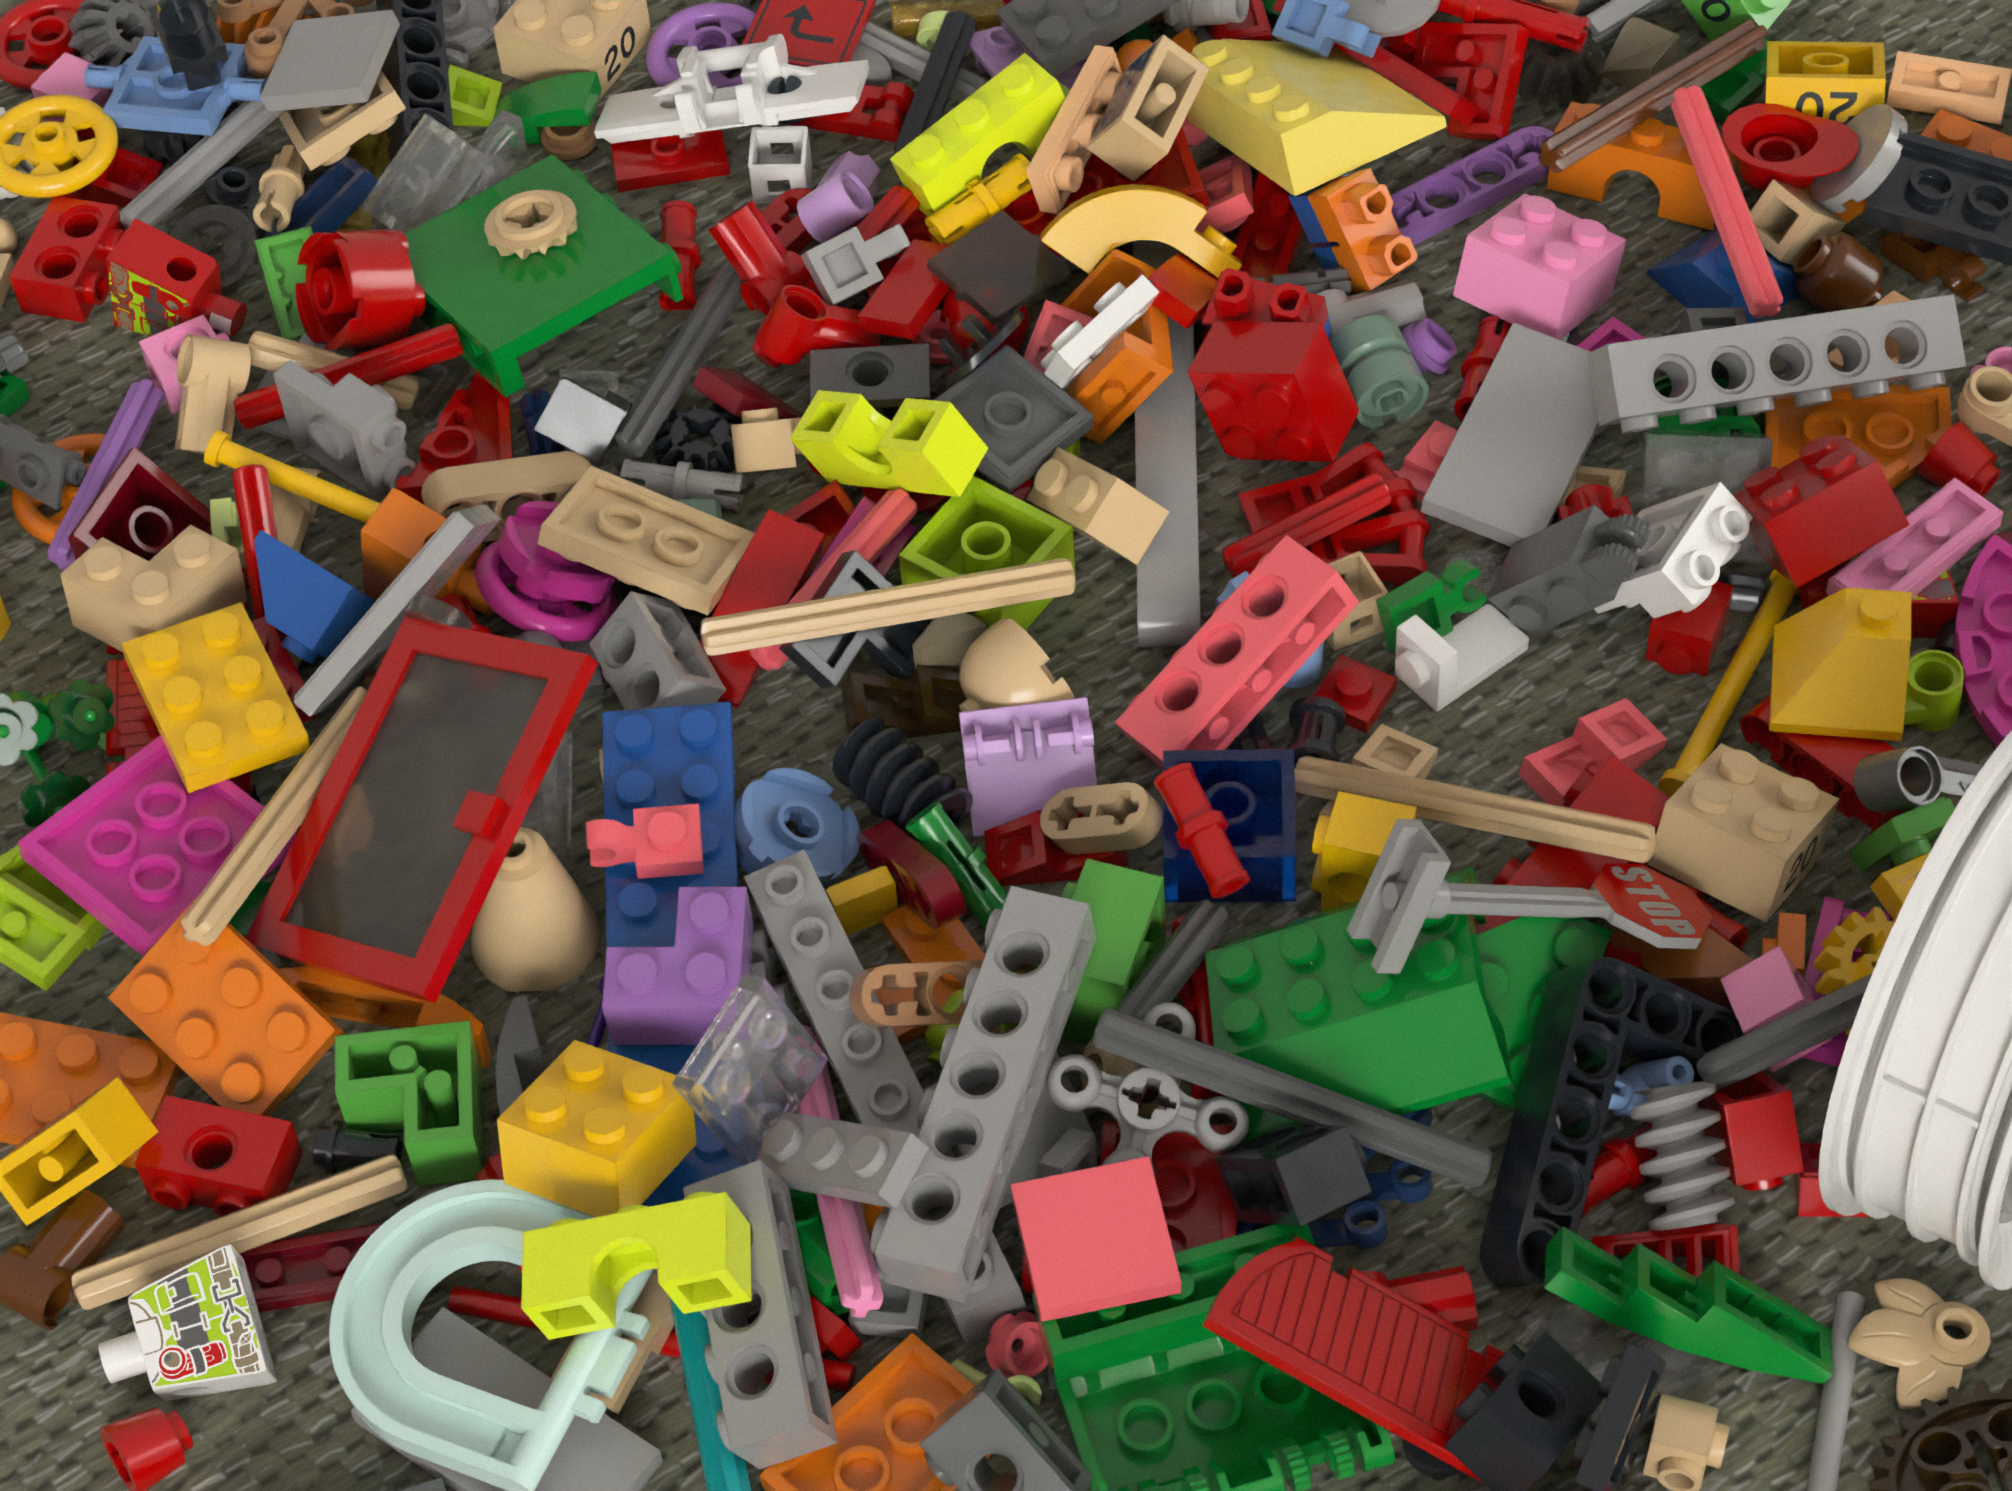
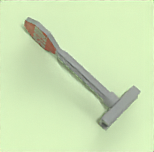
M1396 819L1347 931L1353 939H1370L1377 948L1371 963L1376 973L1400 974L1425 919H1441L1446 914L1561 918L1601 917L1610 924L1658 948L1697 949L1713 916L1689 887L1643 864L1605 863L1590 890L1568 887L1447 883L1444 877L1450 867L1451 860L1421 820Z

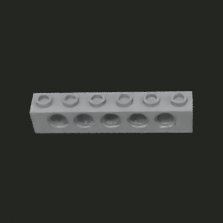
M1954 294L1606 344L1587 354L1599 426L1621 423L1622 434L1658 428V418L1679 415L1680 425L1717 419L1716 409L1736 406L1738 416L1761 414L1775 410L1774 401L1794 398L1795 408L1832 402L1831 392L1851 389L1852 399L1870 398L1889 393V383L1908 381L1909 391L1924 390L1946 385L1945 374L1966 367ZM1886 336L1892 338L1899 347L1900 358L1898 363L1892 361L1885 351L1884 343ZM1829 344L1835 346L1842 354L1843 368L1841 372L1834 369L1829 363L1827 357ZM1772 352L1778 354L1785 362L1786 377L1784 380L1776 377L1770 368L1769 360ZM1714 361L1723 364L1728 371L1729 384L1727 389L1720 387L1712 377L1711 368ZM1656 369L1665 372L1670 378L1672 391L1669 398L1661 395L1654 386L1653 375Z
M1011 886L1003 909L995 908L992 911L985 932L987 952L981 968L973 967L965 982L963 990V1006L965 1011L958 1028H949L942 1044L940 1065L943 1070L936 1089L928 1088L920 1102L917 1116V1125L920 1132L917 1138L928 1145L929 1148L897 1209L891 1208L889 1213L882 1212L878 1216L873 1228L870 1248L872 1254H875L885 1283L966 1304L1097 938L1090 904ZM1034 963L1039 965L1037 969L1030 973H1013L1016 968L1024 964ZM1008 1022L1018 1024L1015 1029L1008 1033H991L1000 1024ZM978 1084H996L993 1090L984 1095L968 1094ZM956 1145H974L973 1149L964 1156L957 1158L945 1156L947 1151ZM948 1206L952 1208L945 1217L939 1220L927 1221L922 1219L923 1215L933 1207Z

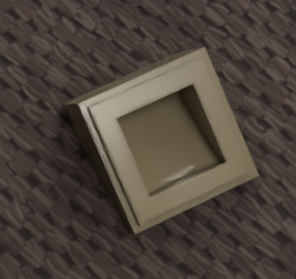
M967 613L934 618L912 644L915 669L919 665L959 671L960 664L968 648L987 629L985 623Z

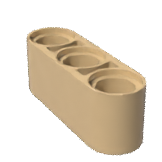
M563 451L446 467L436 470L427 477L422 486L421 495L425 506L447 519L457 510L477 505L488 506L501 520L482 542L495 541L499 539L509 515L511 517L515 516L520 505L530 501L560 503L568 494L566 492L573 488L593 464L588 458L575 451ZM521 495L517 499L507 501L509 498L513 496ZM462 503L458 507L446 509L453 504Z

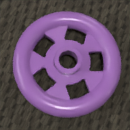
M710 2L687 7L668 17L655 30L647 46L646 65L653 82L657 87H664L681 77L676 61L677 58L668 57L672 45L696 46L699 51L738 46L735 39L747 34L756 13L732 3ZM714 24H720V25H721V27H718V26H706V25H714ZM733 69L708 73L711 85L717 86V88L741 85L743 82L741 74L731 79L724 76Z

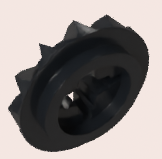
M693 400L689 411L680 412L671 409L668 422L661 425L653 443L658 463L660 465L676 467L678 462L683 461L691 462L693 469L723 473L731 472L735 469L731 425L743 424L741 418L731 412H725L722 406L716 402L709 408H700ZM689 430L693 434L697 433L702 437L710 434L712 446L708 442L704 443L699 439L691 442Z

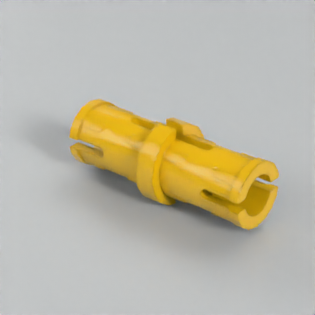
M1016 154L1011 160L1003 164L1002 167L981 181L977 179L970 181L964 186L966 190L964 193L956 197L955 200L944 208L925 218V224L929 227L928 230L935 241L940 244L953 245L987 221V223L991 224L1001 217V210L1032 189L1026 173L1030 161L1023 154Z

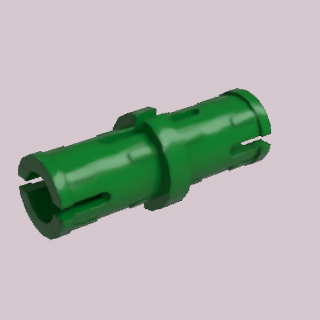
M939 801L934 802L913 817L905 827L909 832H912L922 847L948 868L959 886L964 902L981 922L980 925L985 930L992 911L995 908L1003 909L1008 894L983 863L986 855L978 844L971 847L944 812L943 806Z

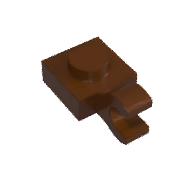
M1890 231L1882 237L1880 255L1924 284L1938 275L1947 289L1967 303L1984 291L1983 286L1973 281L1986 271L1984 262L1975 255L1894 231Z

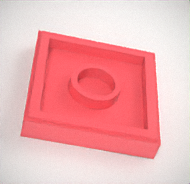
M1149 1156L1010 1184L1011 1197L1041 1322L1181 1293V1278Z

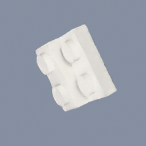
M1721 482L1640 510L1636 517L1639 516L1641 520H1645L1651 532L1646 545L1642 546L1641 549L1638 548L1634 553L1637 554L1636 559H1638L1634 573L1629 578L1625 577L1624 581H1622L1614 600L1594 608V610L1599 614L1623 605L1631 608L1640 603L1653 618L1679 610L1684 613L1692 611L1709 596L1712 590L1711 585L1715 584L1719 578L1720 567L1732 559L1740 549V541L1744 540L1748 535L1749 522L1753 517Z

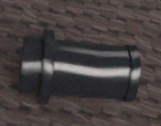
M334 1120L331 1126L320 1125L317 1130L313 1151L314 1165L325 1166L327 1173L336 1174L337 1168L351 1169L388 1154L396 1155L400 1161L403 1151V1135L396 1132L391 1134L344 1128L343 1121Z

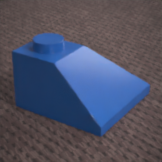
M1717 228L1647 270V275L1686 308L1744 307L1748 324L1756 323L1764 318L1757 319L1749 313ZM1765 250L1783 296V302L1780 304V307L1800 296L1795 288L1798 276L1793 271V265L1779 261Z
M260 530L254 539L266 622L287 634L281 646L312 665L319 655L327 659L376 601Z

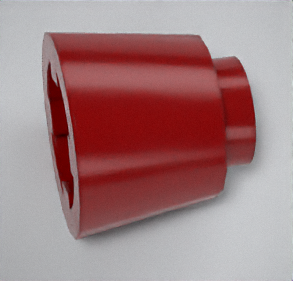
M1959 421L1952 425L1934 444L1923 460L1918 475L1940 488L1953 478H1956L1984 497L2000 477L2001 470L1995 466L1997 455L1963 421Z
M154 1407L100 1427V1435L107 1455L129 1491H148L184 1465L186 1462L184 1452L193 1448L190 1433L175 1410L164 1414L159 1408Z

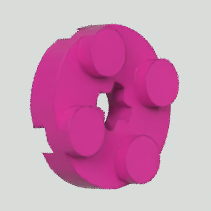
M530 501L520 505L515 516L511 517L509 515L498 539V548L503 561L518 576L516 585L520 591L535 599H546L552 595L562 599L586 601L593 604L605 601L616 577L581 562L567 560L559 553L537 545L541 525L559 503Z

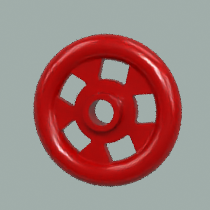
M27 0L6 12L0 18V79L14 87L32 91L30 86L47 70L28 68L32 62L40 65H49V68L64 52L74 56L78 50L67 45L75 34L67 24L71 21L72 16L78 13L77 9L81 7L80 4L85 0ZM24 40L25 50L8 52L11 41Z

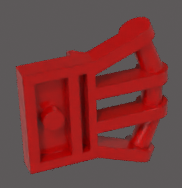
M1371 442L1360 444L1315 474L1238 494L1240 511L1248 533L1251 534L1335 492L1354 479H1360L1370 473H1379L1390 489L1391 498L1390 504L1380 510L1392 514L1349 525L1305 548L1329 564L1357 551L1396 541L1399 543L1398 554L1362 553L1381 581H1391L1395 586L1400 587L1428 571L1427 562L1423 559L1424 539L1429 534L1430 526L1425 514L1415 508L1414 504L1417 500V494L1413 484L1407 478H1400L1383 462V453Z

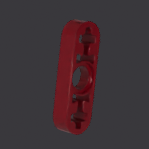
M886 819L857 834L860 852L869 868L873 870L881 866H887L895 881L897 899L932 929L936 930L966 914L962 893L948 868L892 821Z

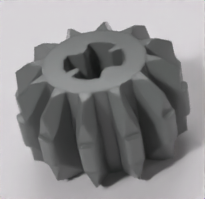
M85 0L80 4L81 7L77 9L78 13L72 16L71 21L67 24L75 34L71 37V41L67 46L80 51L81 59L101 66L118 67L134 54L143 36L158 37L150 20L149 10H142L139 7L138 0Z

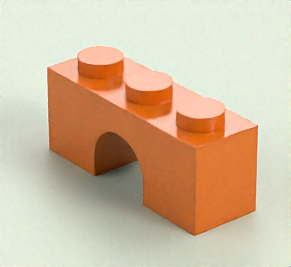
M1571 101L1554 134L1598 109L1601 105L1593 103L1580 104ZM1647 119L1562 172L1554 173L1549 167L1546 189L1601 203L1611 186L1616 172L1623 170L1640 172L1649 177L1659 191L1660 203L1657 217L1708 230H1714L1716 227L1680 129L1665 125L1658 119ZM1726 149L1734 170L1736 158Z

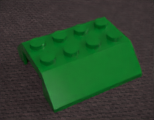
M1471 866L1446 873L1444 877L1447 883L1479 884L1477 875ZM1360 900L1316 913L1311 918L1306 916L1293 920L1285 927L1274 931L1267 928L1254 932L1249 937L1244 935L1218 943L1205 953L1215 1048L1399 1116L1512 1084L1504 1028L1486 998L1474 917L1478 925L1487 923L1486 915L1446 914L1441 919L1426 918L1400 974L1376 973L1371 963L1377 948L1370 939H1353L1348 933L1347 928ZM1239 1101L1246 1109L1250 1119L1249 1132L1243 1143L1283 1124L1304 1125Z
M1274 1224L1174 1253L1181 1278V1293L1044 1322L1040 1321L1035 1295L1032 1294L1059 1405L1077 1458L1093 1476L1088 1487L1089 1491H1285L1283 1480L1287 1482L1293 1491H1304L1311 1489L1310 1466L1324 1462L1338 1480L1354 1476V1461L1363 1472L1395 1463L1394 1449L1387 1429L1203 1327L1209 1308L1220 1290L1247 1262L1275 1246L1292 1242L1295 1236L1316 1246L1308 1224L1303 1226Z

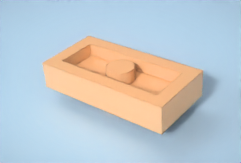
M1898 51L1886 105L1936 114L1942 108L1969 120L2001 125L2012 69Z

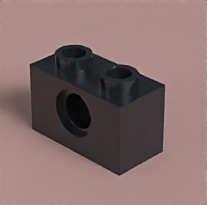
M1546 1332L1525 1352L1514 1343L1485 1374L1495 1384L1492 1389L1484 1381H1481L1453 1412L1463 1423L1444 1446L1492 1491H1527L1552 1466L1604 1400V1398L1598 1396L1601 1382Z

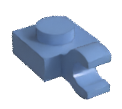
M1286 0L1271 34L1281 42L1328 58L1334 43L1363 56L1373 58L1382 38L1375 33L1369 32V27L1345 19L1351 5L1344 0Z

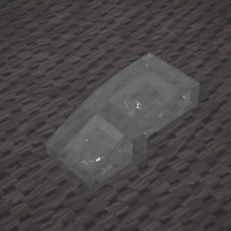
M502 109L480 138L468 164L465 176V200L509 178V173L528 154L520 116Z

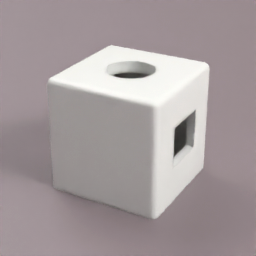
M807 126L752 127L748 170L752 198L755 204H771L778 196L786 192H769L767 181L789 180L790 189H811L812 157ZM771 143H793L794 154H772Z

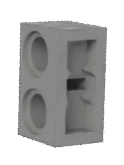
M630 591L589 643L602 667L604 679L613 687L624 710L716 703L726 690L681 608L673 601Z

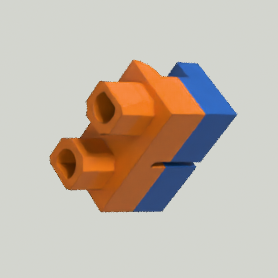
M1371 168L1360 170L1350 176L1345 173L1300 195L1294 196L1290 194L1288 196L1309 242H1320L1312 249L1321 268L1342 267L1346 269L1352 283V291L1350 293L1373 290L1412 264L1418 257L1410 237L1401 235L1391 213L1394 202L1386 185L1378 184Z

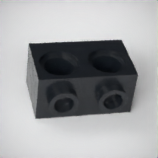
M1283 1124L1214 1157L1239 1222L1303 1226L1372 1192L1365 1175L1367 1169L1365 1153L1358 1140L1349 1133L1347 1126Z

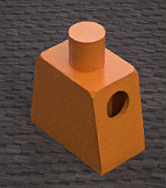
M392 488L361 530L364 594L378 600L447 518L402 491ZM479 546L428 603L419 616L433 620L431 610L434 604L440 598L454 593L459 594L461 598L465 596L471 608L480 613L491 616L495 612L481 595L475 579Z

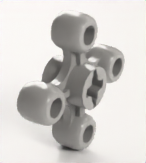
M1164 1002L1155 1005L1146 1013L1143 1021L1155 1026L1163 1022H1171L1179 1028L1182 1036L1195 1040L1196 1025L1193 1016L1185 1007L1177 1003ZM1070 1054L1058 1059L1052 1065L1047 1075V1090L1050 1099L1056 1106L1071 1112H1079L1088 1108H1100L1110 1113L1118 1122L1121 1131L1120 1142L1116 1150L1105 1159L1103 1165L1149 1156L1151 1161L1152 1150L1156 1142L1164 1135L1173 1132H1185L1196 1137L1204 1148L1213 1153H1224L1243 1144L1249 1132L1250 1119L1244 1106L1236 1099L1229 1096H1216L1207 1100L1194 1099L1181 1090L1174 1076L1142 1064L1131 1073L1115 1076L1101 1071L1091 1059L1083 1055ZM1071 1073L1079 1074L1084 1077L1087 1086L1081 1092L1071 1093L1062 1086V1079ZM1145 1089H1152L1158 1092L1157 1103L1167 1108V1110L1155 1109L1151 1119H1143L1137 1116L1138 1104L1129 1100L1130 1097L1141 1099ZM1216 1115H1225L1232 1120L1234 1130L1226 1135L1217 1134L1211 1129L1209 1120ZM1151 1161V1165H1152V1169H1153V1173H1154V1177H1155V1170H1154V1167H1153V1164H1152V1161Z

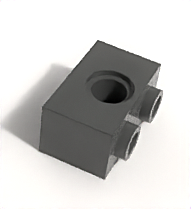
M929 343L810 350V403L818 390L862 394L877 412L892 421L905 398L933 400V394L930 391L932 371Z
M998 1368L993 1370L936 1417L919 1443L926 1451L925 1458L933 1473L943 1483L949 1486L956 1485L960 1491H1087L1093 1478L1090 1472ZM1000 1454L1007 1457L1015 1465L1017 1474L1005 1476L995 1472L988 1465L986 1455Z

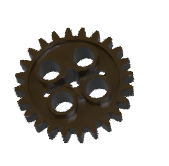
M2012 1378L2006 1381L2000 1393L1990 1394L1984 1379L1978 1380L1974 1396L1966 1398L1963 1397L1959 1390L1951 1386L1947 1388L1949 1404L1939 1407L1926 1398L1920 1401L1925 1416L1920 1421L1901 1415L1897 1420L1903 1437L1883 1436L1880 1441L1885 1457L1875 1458L1871 1461L1876 1480L1869 1483V1490L1992 1491L1984 1471L1978 1467L1973 1447L1969 1441L1976 1438L1982 1442L1989 1457L1992 1472L2000 1490L2012 1491Z

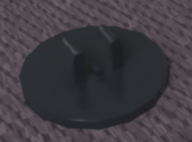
M1019 309L1014 311L990 331L976 316L968 314L961 325L975 340L968 346L966 351L957 343L951 333H946L939 344L944 353L953 361V364L931 386V393L935 397L943 394L982 362L1024 320L1025 316Z

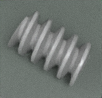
M1694 1082L1632 1092L1646 1095L1648 1100L1630 1110L1631 1119L1651 1123L1653 1127L1635 1137V1145L1639 1148L1657 1151L1656 1157L1639 1166L1640 1175L1658 1178L1662 1181V1184L1644 1193L1645 1203L1664 1206L1667 1211L1648 1222L1650 1231L1724 1222L1726 1220L1717 1219V1214L1735 1204L1733 1195L1713 1191L1712 1189L1713 1185L1731 1176L1729 1167L1708 1163L1707 1159L1726 1148L1724 1139L1703 1135V1129L1721 1120L1719 1111L1698 1106L1699 1101L1716 1092L1714 1083Z

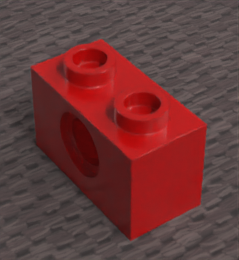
M165 1095L153 1121V1125L159 1132L142 1145L134 1164L148 1195L156 1203L173 1210H185L189 1204L212 1208L217 1215L222 1217L286 1193L303 1155V1151L292 1121ZM226 1162L221 1167L210 1169L215 1164Z

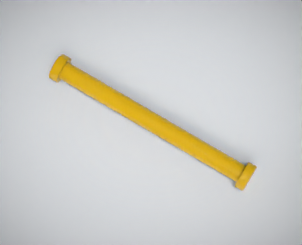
M219 429L214 432L205 450L204 463L217 468L222 463L234 469L244 465H262L268 471L270 484L364 523H367L381 504L231 441L230 434ZM487 542L480 543L479 556L486 548Z
M1774 568L1769 577L1772 585L1673 769H1668L1664 772L1658 783L1659 790L1665 795L1671 797L1711 755L1773 637L1774 625L1781 622L1795 594H1799V589Z

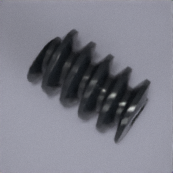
M873 717L862 722L842 741L833 757L832 770L835 778L841 784L850 788L853 796L866 803L868 810L872 814L882 818L883 821L889 819L917 843H919L918 840L905 826L923 809L939 801L943 806L944 812L958 828L970 813L973 804L970 792L963 788L956 789V781L951 775L946 772L940 773L939 764L930 757L923 758V749L914 742L907 743V736L903 730L898 727L885 729L882 719Z

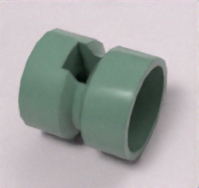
M1369 315L1357 318L1344 325L1332 337L1330 344L1360 410L1357 419L1362 425L1368 428L1382 426L1384 423L1380 416L1392 413L1396 414L1399 421L1408 419L1423 408L1428 398L1429 386L1411 355V350L1395 320L1385 315Z

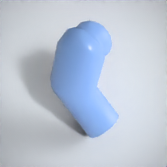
M1674 1056L1640 1062L1627 1068L1622 1075L1617 1073L1608 1109L1613 1110L1614 1116H1631V1109L1648 1100L1646 1095L1632 1092L1692 1083L1694 1070L1691 1063L1682 1056Z

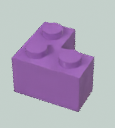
M746 886L679 887L675 947H607L602 1010L612 1045H747L754 922Z

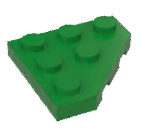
M1519 916L1509 922L1476 934L1486 998L1504 1028L1512 1084L1474 1095L1509 1111H1515L1546 986L1551 975L1559 968L1602 958L1612 931L1581 917Z

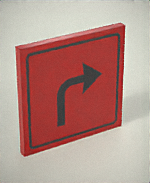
M762 0L742 45L766 42L770 35L782 34L787 46L788 64L809 67L851 62L876 5V1Z

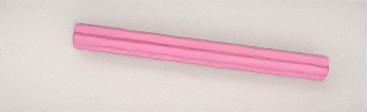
M799 1025L796 1032L785 1033L781 1040L797 1114L840 1120L823 1048L817 1036L813 1035L811 1027ZM816 1194L841 1305L849 1308L850 1314L853 1317L865 1318L869 1310L880 1309L884 1296L874 1255L870 1248L871 1243L861 1202Z

